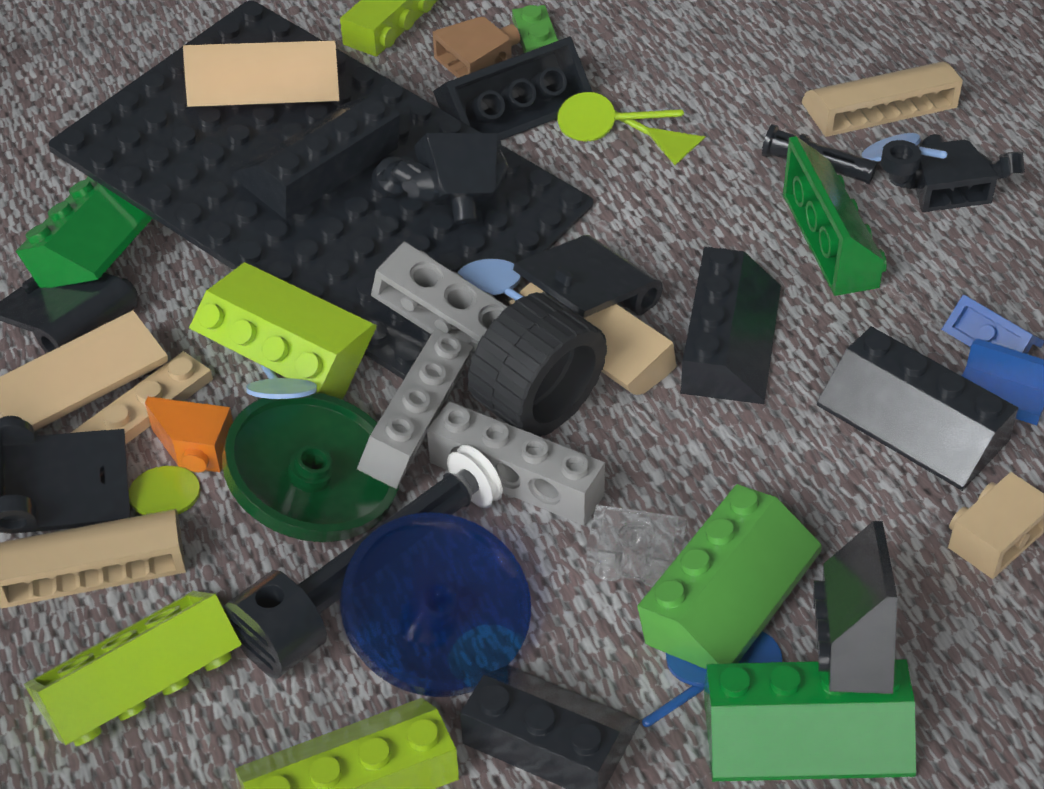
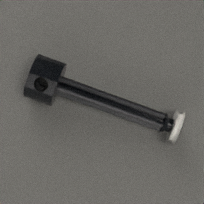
M461 445L457 452H452L448 455L447 467L449 473H445L441 481L297 585L283 572L272 570L226 603L223 609L242 644L239 647L244 654L267 676L278 679L318 649L327 640V632L320 613L463 506L468 507L472 501L480 508H489L493 501H498L502 498L503 488L501 480L490 461L479 450L469 445Z

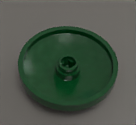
M315 392L308 396L289 399L260 398L243 409L233 421L223 448L222 468L228 488L240 506L264 526L299 540L335 542L354 538L367 532L386 516L399 488V485L395 489L357 470L368 439L377 422L367 413L349 402L323 393Z

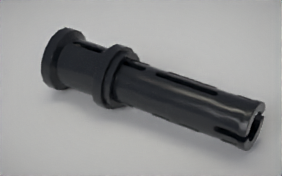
M771 124L763 142L762 156L769 157L773 155L787 160L789 137L797 135L781 131L778 125ZM804 133L797 136L826 157L837 174L870 185L875 175L878 161H872L811 142V138Z

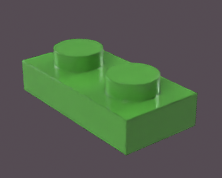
M528 5L524 8L512 9V20L519 31L520 43L524 53L558 41L545 5Z

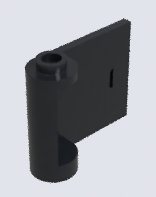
M583 235L518 261L513 266V271L545 293L550 294L583 318L621 301L624 302L625 307L642 316L657 304L663 290L661 281L590 235Z
M103 273L98 280L53 288H40L34 278L31 277L22 283L20 288L0 301V321L33 332L45 353H48L136 309L138 293L129 280Z
M4 416L0 418V533L16 534L71 529L130 518L125 429L35 436L33 426L17 416Z

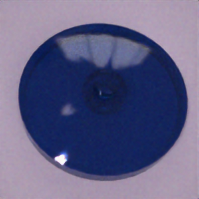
M416 513L402 516L382 525L360 544L350 560L343 579L340 595V612L351 646L366 666L376 675L395 687L410 693L431 697H450L474 691L484 674L511 664L521 649L529 630L531 596L528 582L519 562L507 546L494 534L462 517L443 513Z

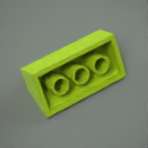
M244 262L206 290L189 329L286 378L314 382L317 385L316 392L343 399L377 325Z
M193 590L24 683V686L57 739L64 745L73 742L75 746H80L102 733L100 727L102 724L117 716L120 721L126 720L147 707L144 701L160 691L165 696L180 690L190 682L188 675L202 667L206 671H210L225 664L232 658L230 651L242 644L216 594Z
M423 698L235 768L242 789H436L459 780L456 747L438 709Z

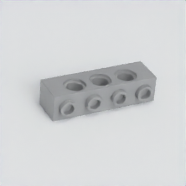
M405 241L376 270L371 293L372 297L428 333L432 334L434 329L437 328L473 346L469 355L470 360L478 346V342L488 330L489 325L507 308L506 305L499 302L493 295L480 290L463 279L458 273L447 269L430 258L425 252L417 250Z
M437 328L434 329L372 431L357 470L397 489L427 436V429L440 414L457 384L473 346Z
M450 401L427 429L429 460L431 464L448 470V455L452 452H457L461 445H469L479 450L493 465L501 480L503 493L585 526L605 495V462Z

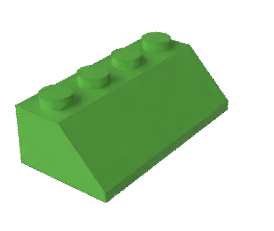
M736 484L637 605L645 644L706 669L707 664L739 663L821 553V543L777 497Z

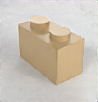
M1012 472L997 484L994 482L989 483L981 492L975 504L970 508L962 507L952 518L949 525L952 534L948 548L991 579H994L1044 533V493Z

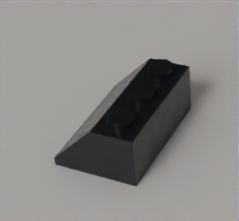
M509 665L484 674L460 712L462 742L464 745L565 789H605L640 724L639 719Z

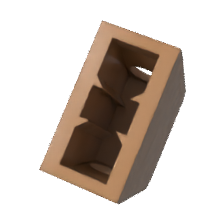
M477 17L433 31L434 58L457 78L512 58L511 47L520 43L519 31L513 24L499 29L485 17Z

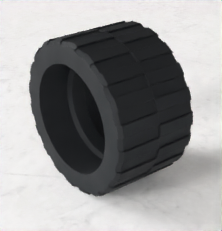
M545 292L528 294V296L519 298L515 303L505 308L489 325L485 334L482 335L472 355L471 365L468 369V389L475 400L507 424L539 437L548 435L579 410L581 405L590 396L594 386H596L605 364V356L607 355L605 335L596 326L550 294Z

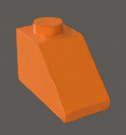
M148 396L145 405L151 428L179 467L197 473L205 470L221 472L223 448L229 428L233 423L230 407Z

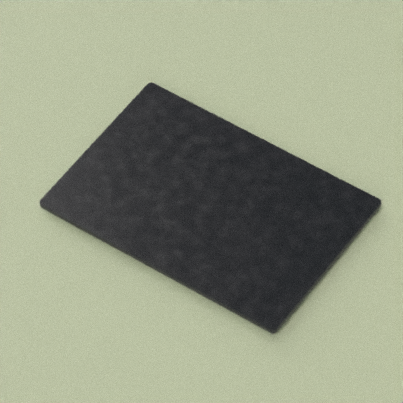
M249 0L185 45L323 40L258 2ZM182 46L49 141L51 153L234 270L246 262L376 324L377 327L364 355L403 380L431 334L372 297L371 293L376 270L404 241L417 250L425 252L430 258L456 273L463 266L482 259H501L514 264L550 249L592 208L594 202L593 198L503 145H501L500 150L508 163V171L499 190L483 204L476 205L477 222L473 224H454L452 205H433L431 202L408 198L407 192L397 198L382 196L376 191L372 183V174L383 159L398 157L411 163L418 162L414 146L426 133L481 132L336 49L339 101L187 107ZM374 94L400 114L399 140L396 150L287 220L233 178V171L347 102ZM504 293L493 296L498 300Z

